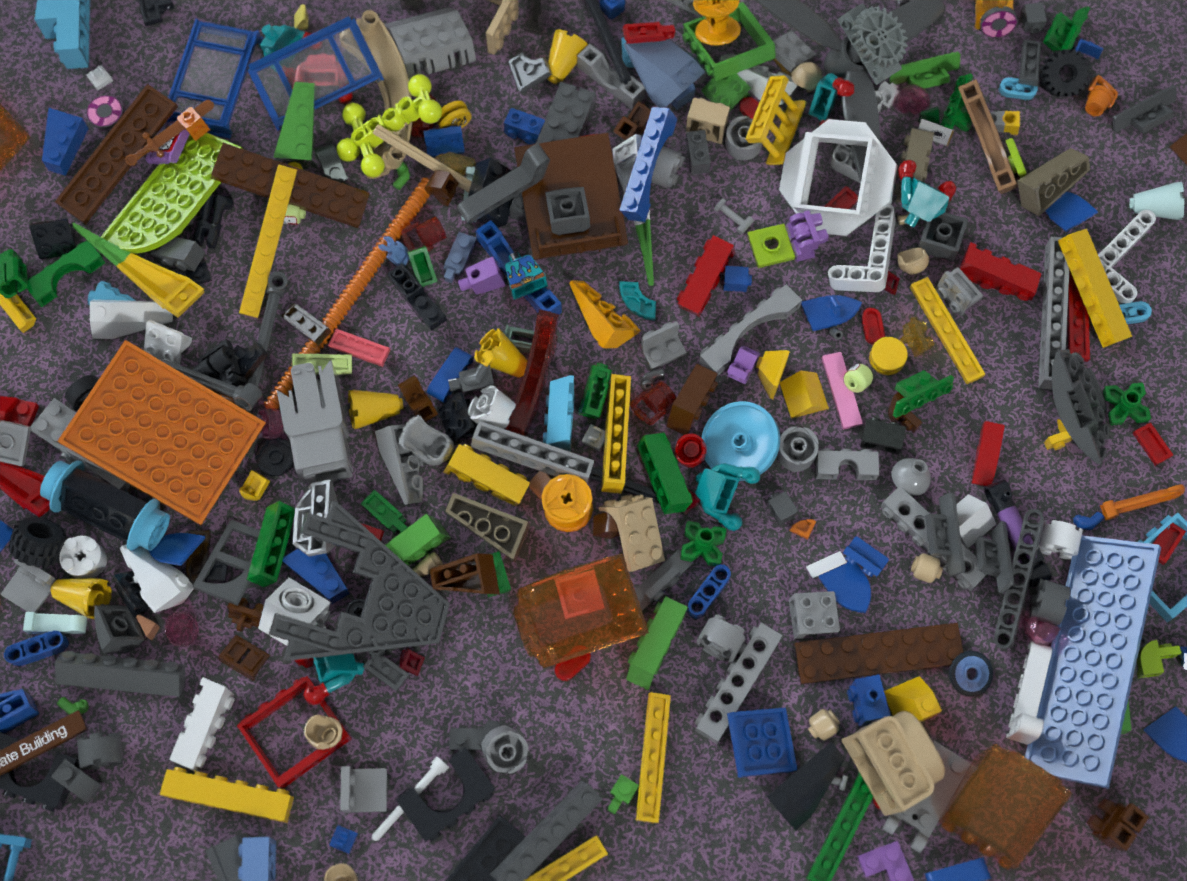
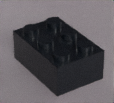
M491 157L477 162L468 197L513 170ZM513 198L482 216L477 221L486 224L491 220L497 228L507 225Z

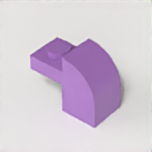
M744 345L740 347L734 362L729 366L727 371L728 377L746 384L761 353Z

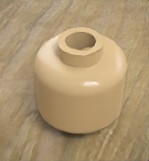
M922 553L919 557L916 556L914 558L911 571L916 579L932 583L935 578H940L943 567H940V560L938 558Z
M821 709L810 717L809 724L811 727L808 730L815 739L819 737L821 740L826 741L839 731L838 725L840 721L831 709L829 711Z

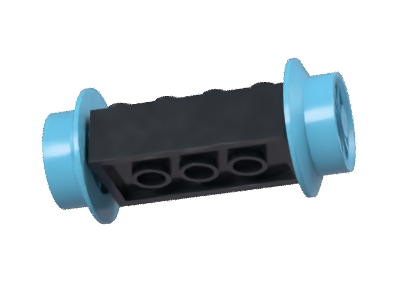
M80 460L74 461L71 464L58 461L49 469L42 482L40 495L50 501L51 511L59 512L62 510L126 542L127 548L131 551L136 550L140 546L151 551L162 540L170 522V514L160 510V502L156 498L146 503L142 499L136 498L124 490H120L106 481L92 476L88 472H84L85 466Z

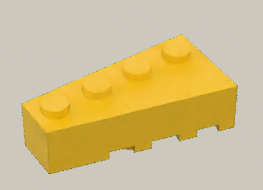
M459 444L443 473L448 475L450 472L455 473L458 480L462 482L472 481L477 489L484 492L491 490L492 496L517 506L530 482L526 481L527 478L519 473L515 475L503 464L497 465L493 463L492 459L487 455H479L473 452L474 449L466 444H463V446Z

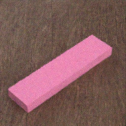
M837 352L822 356L842 429L862 426L863 422L854 392L850 391L844 383V375L847 369L842 353Z

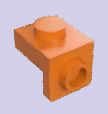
M189 107L177 117L178 121L195 141L210 130L192 107Z

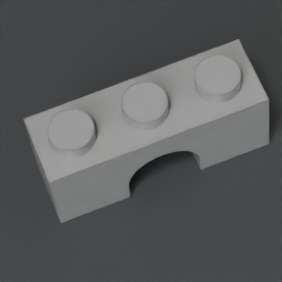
M824 448L817 453L816 479H837L839 467L845 464L855 469L856 480H877L879 476L878 452H873L871 449H863L861 451L842 449L841 451H833L830 448Z

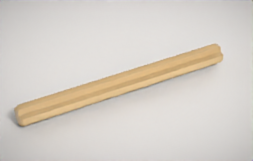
M377 125L375 127L374 135L433 171L450 172L458 181V186L469 192L472 181L383 126Z

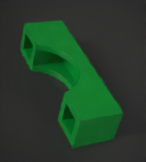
M86 240L78 244L69 253L62 255L53 264L46 266L37 275L30 277L27 290L42 308L58 297L57 285L65 274L71 271H84L91 274L104 265L105 261L93 245Z

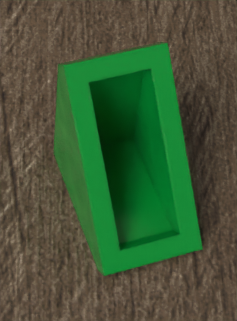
M424 246L409 251L410 264L420 285L424 287L438 282L427 247Z

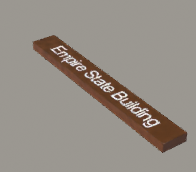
M77 710L0 750V776L89 730L81 711Z

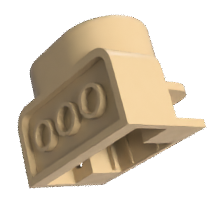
M901 711L892 717L888 716L874 721L854 734L841 739L884 816L904 812L933 793L934 784L944 778L945 768L940 754L920 721L907 711Z

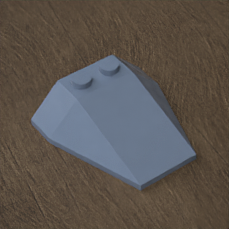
M671 39L657 42L624 43V47L648 96L657 107L666 108L692 83L706 73L704 65L699 63L696 56Z

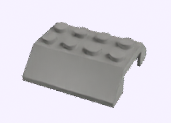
M447 7L384 24L402 57L409 80L414 75L422 74L419 63L421 61L424 63L427 74H432V71L436 73L449 69V66L454 68L456 66L454 52H457L461 65H465L466 62H476L472 38L456 9Z

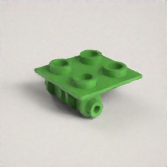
M736 73L718 81H714L712 78L701 92L711 102L729 106L730 112L742 98L750 96L748 92L752 88Z

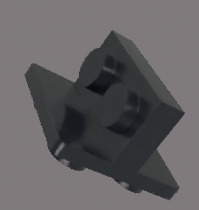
M68 219L31 223L29 225L39 259L61 257L76 248L74 241L76 230L73 228V224H69Z
M462 392L457 393L439 409L446 435L451 438L454 444L461 438H473L478 425L468 415L471 401L470 399H464Z
M128 571L115 574L113 576V580L116 583L114 587L134 619H137L136 616L139 614L143 616L150 607L141 597V587L133 579L134 572Z

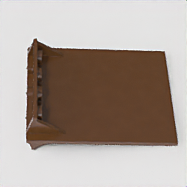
M608 132L538 143L550 158V162L542 180L522 192L533 259L538 260L575 253L580 254L599 250L600 252L601 249L628 245L624 217L620 211L621 200ZM535 144L514 147L517 167L521 166L525 152ZM572 187H584L590 227L583 233L576 232L560 236L552 233L545 192Z

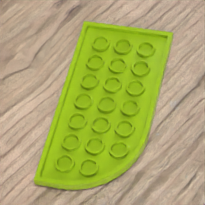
M207 132L197 141L189 134L177 163L159 164L102 234L101 238L133 254L154 250L171 241L182 233L183 229L221 183L211 179V174L222 144L226 143L241 149L243 148Z

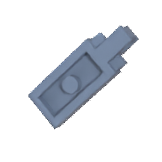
M458 232L443 268L446 271L444 275L446 282L452 283L456 274L460 275L463 273L477 241L476 237Z

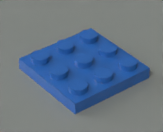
M786 708L739 711L727 714L738 778L797 771Z

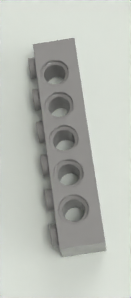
M482 421L478 422L471 444L472 448L553 476L564 474L578 476L586 481V483L595 461Z
M899 486L883 501L881 505L882 513L887 518L895 520L897 527L902 532L910 534L912 541L917 546L925 548L928 551L927 554L930 555L925 515L930 513ZM899 509H905L908 515L900 514ZM914 523H920L923 529L915 528ZM962 544L964 562L968 572L954 577L958 579L957 583L963 589L971 591L987 574L978 570L977 557ZM933 556L940 560L943 570L949 575L947 557Z
M760 623L759 627H753L748 635L751 640L748 645L743 643L738 652L741 655L737 662L733 660L727 670L730 673L727 679L722 678L716 687L719 690L716 697L711 695L705 706L708 707V710L704 715L700 713L694 724L697 725L696 732L715 744L719 742L729 725L727 714L737 712L783 635L763 623ZM753 644H762L764 650L761 652L756 651L753 648ZM745 660L751 661L753 668H744L742 662ZM740 678L743 685L740 687L734 686L732 679ZM723 695L730 696L732 703L724 704L721 701V697ZM714 712L720 714L721 721L713 722L710 719V714Z

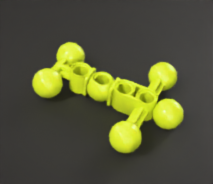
M422 74L412 76L408 82V90L416 99L412 100L410 97H404L395 104L396 108H388L384 111L383 116L379 114L378 117H374L364 124L363 121L366 115L362 105L358 103L347 104L343 108L342 118L346 124L353 127L354 131L351 138L341 139L337 144L336 151L339 158L346 162L354 161L359 156L361 149L364 157L361 162L363 173L371 178L380 176L384 172L385 162L381 156L374 154L373 149L383 143L384 140L373 134L377 125H381L392 132L401 130L405 122L410 124V122L416 121L419 117L428 124L436 123L441 118L442 107L437 101L431 100L429 95L432 88L430 79Z

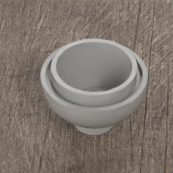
M905 458L897 462L892 469V480L896 487L901 486L911 496H919L925 493L930 486V471L923 460Z

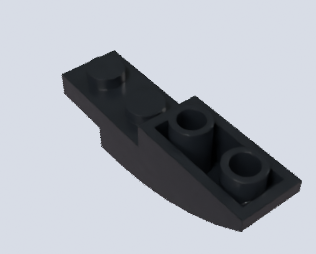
M403 264L387 273L388 278L422 323L424 322L431 331L447 321L444 313L425 293L420 283Z

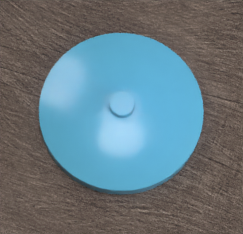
M746 401L733 402L718 409L707 421L701 437L707 447L705 461L711 469L715 465L726 463L737 467H755L761 475L772 465L780 447V432L775 419L763 407Z

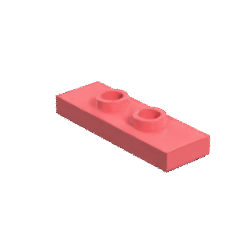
M339 329L335 330L328 345L331 349L381 367L384 366L390 352L389 347Z

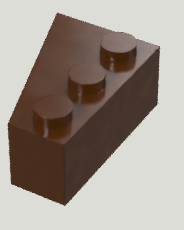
M699 364L695 365L672 405L666 427L683 435L690 433L695 421L699 420L702 414V407H706L709 402L710 392L714 393L718 382H716L718 373Z
M476 553L430 569L432 586L435 590L500 595L493 554Z

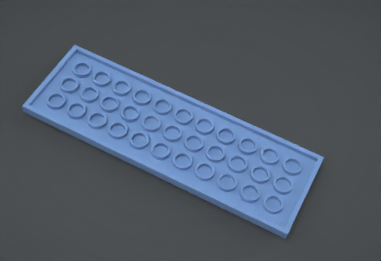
M1082 535L1078 555L1072 556L1065 585L1070 587V598L1066 600L1065 606L1067 610L1061 624L1055 627L1051 644V658L1036 718L1044 720L1043 729L1040 737L1027 746L1022 770L1025 772L1109 789L1160 556V545Z

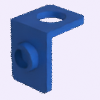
M1080 39L1075 50L1099 59L1103 48L1095 45L1093 42Z

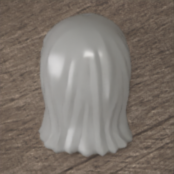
M419 415L406 422V426L402 428L403 432L398 438L399 445L402 448L412 451L419 460L431 466H437L446 462L455 451L454 442L451 438L429 426Z

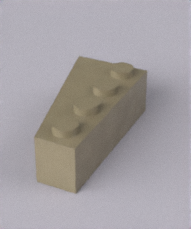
M912 128L910 135L906 134L904 146H907L906 151H902L900 162L913 160L917 165L913 177L925 183L930 160L928 156L931 153L934 132ZM901 181L899 184L896 183L894 195H897L896 202L902 203Z
M1070 148L1017 180L1021 206L1040 216L1090 171L1089 156Z
M453 493L445 512L499 552L516 562L530 527L529 522Z

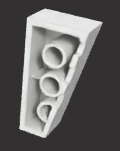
M203 677L200 685L203 686L202 691L199 695H195L192 702L194 703V711L187 715L184 722L186 731L179 734L169 759L193 771H198V768L204 766L206 761L205 754L208 748H212L216 740L214 735L217 729H221L224 724L225 717L223 716L226 710H229L234 703V694L229 689Z

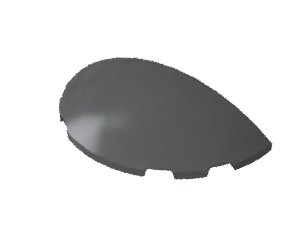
M1070 349L1058 351L1055 353L1052 369V390L1058 414L1077 446L1095 463L1101 464L1107 454V449L1104 447L1105 439H1109V426L1102 424L1107 412L1102 390L1092 369L1085 368L1084 358L1078 353L1071 354Z

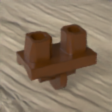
M243 597L238 605L229 603L227 609H229L228 617L232 619V623L237 624L236 630L242 632L245 627L249 629L252 626L259 627L264 608L263 604L256 603L253 609L247 608L249 601Z

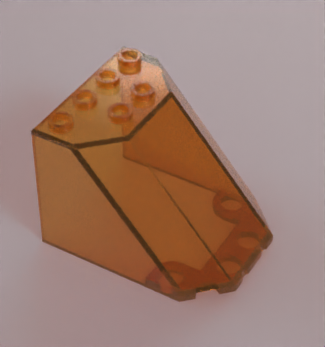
M622 553L564 569L521 587L517 591L519 601L518 605L514 606L513 615L517 622L521 640L528 655L536 657L539 665L543 668L649 633Z
M993 744L975 756L940 817L939 822L942 823L941 827L950 833L954 831L961 835L960 839L966 844L972 845L973 843L980 848L979 852L989 858L992 855L998 859V864L1007 870L1010 868L1015 869L1018 868L1068 801L1072 792L1061 785L1062 781L1058 777L1020 753L1012 750L1009 752L1001 746Z

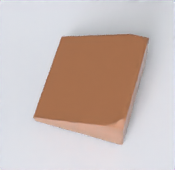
M539 471L530 481L529 488L539 499H541L543 489L551 478L547 473Z
M140 614L137 615L136 618L145 635L152 641L160 626Z

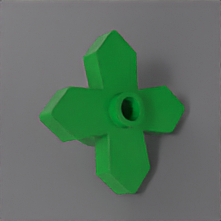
M1133 383L1126 391L1121 390L1117 385L1105 386L1103 389L1104 399L1115 406L1108 414L1111 426L1122 425L1128 415L1137 423L1149 422L1151 419L1150 410L1141 404V398L1146 394L1144 383Z
M687 521L684 535L691 542L682 546L680 559L692 562L702 555L707 565L714 567L721 565L723 553L716 546L724 543L726 528L714 526L712 529L702 528L697 522Z

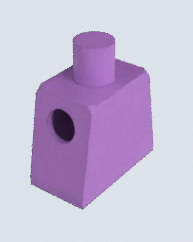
M493 256L466 268L467 277L458 280L461 291L472 288L476 295L506 286L501 269Z

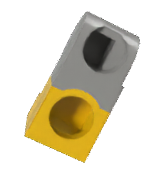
M1020 111L990 112L998 132H1009L1011 135H1018Z

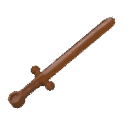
M205 100L195 107L194 110L200 117H203L214 108V103L211 100ZM177 120L152 139L148 132H144L142 137L147 140V145L136 153L127 155L125 158L127 165L131 167L136 166L138 160L151 151L157 152L156 155L162 158L164 152L159 150V147L185 129L184 126Z

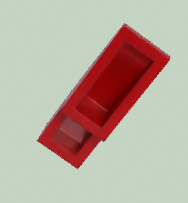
M988 421L983 423L976 451L972 484L981 486L993 484L1005 425Z

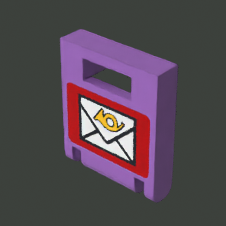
M166 122L156 135H158L160 132H162L167 127L172 125L174 122ZM184 129L159 147V150L164 152L162 158L156 155L157 152L151 151L146 156V162L149 164L177 163L189 137L187 130Z

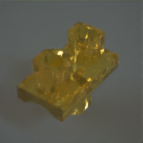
M912 317L908 323L902 326L904 336L900 338V341L903 344H908L915 357L921 356L925 351L930 350L934 346L933 339L931 337L925 338L923 334L927 331L925 321H918L917 317Z

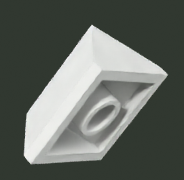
M969 494L957 504L961 541L966 548H969L979 536H983L993 528L996 522L987 503Z

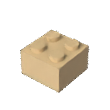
M693 98L687 117L686 132L705 130L708 141L722 144L728 124L730 107L722 103L709 102L703 98Z

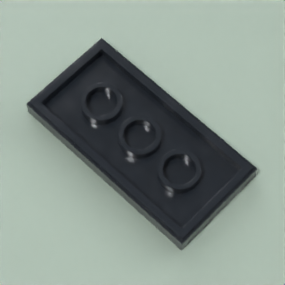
M499 815L445 881H496L490 874L526 836Z

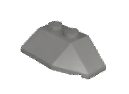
M330 479L311 483L309 490L303 495L295 508L293 545L307 556L328 553L336 546L300 533L306 513L309 512L326 518L331 501L338 503L333 483Z

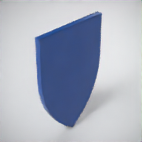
M1067 191L1045 210L1048 217L1065 232L1098 213L1083 198Z
M839 295L823 296L802 301L801 303L812 331L847 322L859 311L862 302L856 299Z
M189 533L164 535L159 544L149 553L156 561L181 566L202 543L205 536Z
M847 562L818 576L828 592H835L838 604L852 611L866 613L870 605L871 588L867 577L857 563L853 565Z
M1174 707L1143 730L1164 752L1178 760L1187 762V717L1177 707Z

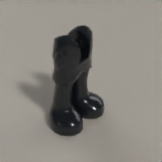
M211 195L201 207L200 219L193 235V241H196L200 247L203 246L205 236H208V248L215 249L222 228L221 219L225 210H231L234 206L232 199L222 195H216L215 197ZM214 206L212 221L209 223L210 211Z

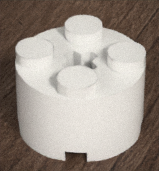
M492 385L483 388L480 391L483 394L479 398L475 396L470 403L468 415L477 424L479 421L502 429L506 428L516 404Z
M1045 520L1039 544L1041 553L1051 555V552L1058 553L1060 558L1071 560L1072 556L1078 555L1083 530L1081 528L1075 530L1076 525L1052 520L1051 524H1046L1047 520Z
M76 536L67 539L60 552L59 558L62 568L76 579L96 578L104 571L107 564V555L104 549L88 536Z

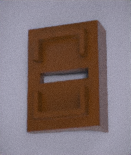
M235 635L218 657L220 662L254 681L270 655ZM249 649L250 652L248 653V655L244 658L241 664H238L239 660Z

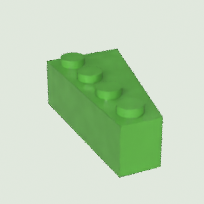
M295 82L273 158L313 160L316 83Z
M425 514L385 546L405 564L410 566L451 537L437 518Z
M666 596L662 603L658 602L654 610L656 614L654 620L649 619L645 630H647L646 635H641L636 645L639 647L636 653L632 652L628 660L630 668L626 680L649 691L654 674H657L663 661V656H666L672 642L671 640L674 639L684 619L687 606Z

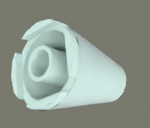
M1175 182L1134 194L1133 198L1129 200L1130 210H1134L1135 214H1139L1143 210H1150L1156 217L1183 220L1184 198L1182 193H1180L1184 192L1183 183Z

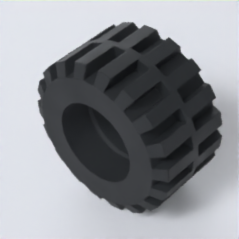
M25 517L23 520H18L14 525L8 546L9 552L13 558L28 566L49 567V565H55L60 560V552L67 535L64 532L65 530L52 520L42 517Z

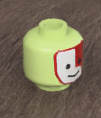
M288 204L284 224L298 225L301 219H305L306 211Z
M864 364L852 366L844 375L845 386L850 391L856 393L864 391L873 380L871 370Z

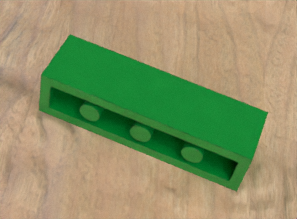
M666 434L644 435L637 444V448L663 514L685 512L693 502L692 496L687 489L684 476L680 472L677 459L674 457Z
M281 501L266 508L246 580L261 587L277 582L295 516V508Z

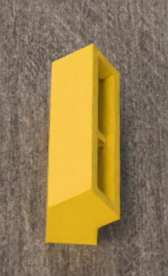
M0 294L1 307L22 333L34 326L35 316L17 294L11 298H5Z

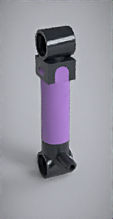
M1003 479L985 486L984 493L988 502L993 505L1000 522H1006L1008 538L1014 551H1016L1023 520L1012 499L1010 486ZM1030 534L1024 538L1025 544L1030 545L1033 543ZM1038 548L1029 583L1031 588L1037 586L1040 578L1049 581L1052 579L1050 569L1043 561L1044 557L1040 548ZM1027 554L1021 555L1019 558V563L1023 565L1030 561V556Z

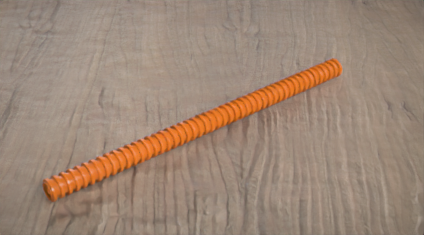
M428 178L421 179L418 187L411 193L412 196L408 197L405 205L401 207L402 210H399V214L395 216V219L389 224V228L385 230L386 233L382 234L379 242L375 244L376 247H373L369 256L365 258L366 261H363V266L359 267L356 275L352 277L353 280H350L349 284L346 285V289L342 291L343 294H340L339 299H336V304L332 305L333 308L329 309V313L325 315L326 318L322 319L323 324L332 332L319 346L308 339L309 342L305 343L306 347H302V352L298 354H320V349H323V345L328 343L327 340H330V335L334 334V330L338 328L337 325L341 324L344 316L348 314L347 311L351 310L350 306H353L354 301L358 300L357 297L361 296L360 292H363L365 290L364 287L368 286L367 282L371 281V278L375 276L374 273L378 271L377 268H380L381 264L384 263L388 252L382 251L378 247L383 244L387 246V241L383 239L384 236L391 237L394 243L401 239L400 236L404 234L403 231L407 230L410 222L414 220L413 218L417 216L420 208L427 202L426 199H429L431 194L425 191V186L429 181ZM292 366L288 367V372L286 371L284 373L285 376L281 377L282 381L277 383L278 386L274 387L275 391H271V396H268L267 401L263 403L273 413H278L280 408L277 390L288 397V391L291 390L293 392Z

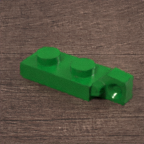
M373 490L360 503L365 510L392 533L396 531L402 533L408 528L404 524L407 520L403 514L376 490Z

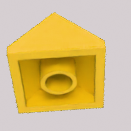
M800 370L779 383L791 419L829 409L817 373Z

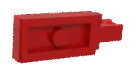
M660 22L624 24L622 29L626 44L665 41L674 38L676 32L674 25L663 26Z

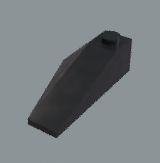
M832 742L826 745L767 796L769 801L795 831L812 817L845 760L843 754Z

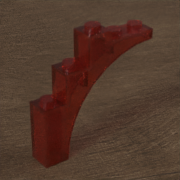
M539 309L528 362L515 400L516 406L509 417L510 422L506 427L508 431L525 437L528 434L539 407L541 392L547 381L550 362L556 351L559 314Z

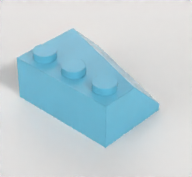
M570 375L550 381V392L546 396V407L549 408L548 414H545L544 419L547 432L543 433V443L571 452L575 399L574 376Z

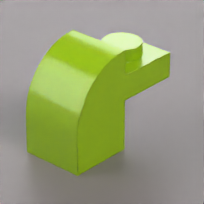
M1153 640L1140 648L1136 661L1138 666L1137 677H1156L1163 674L1162 659L1179 656L1181 654L1180 646H1172L1171 643L1158 646V641Z

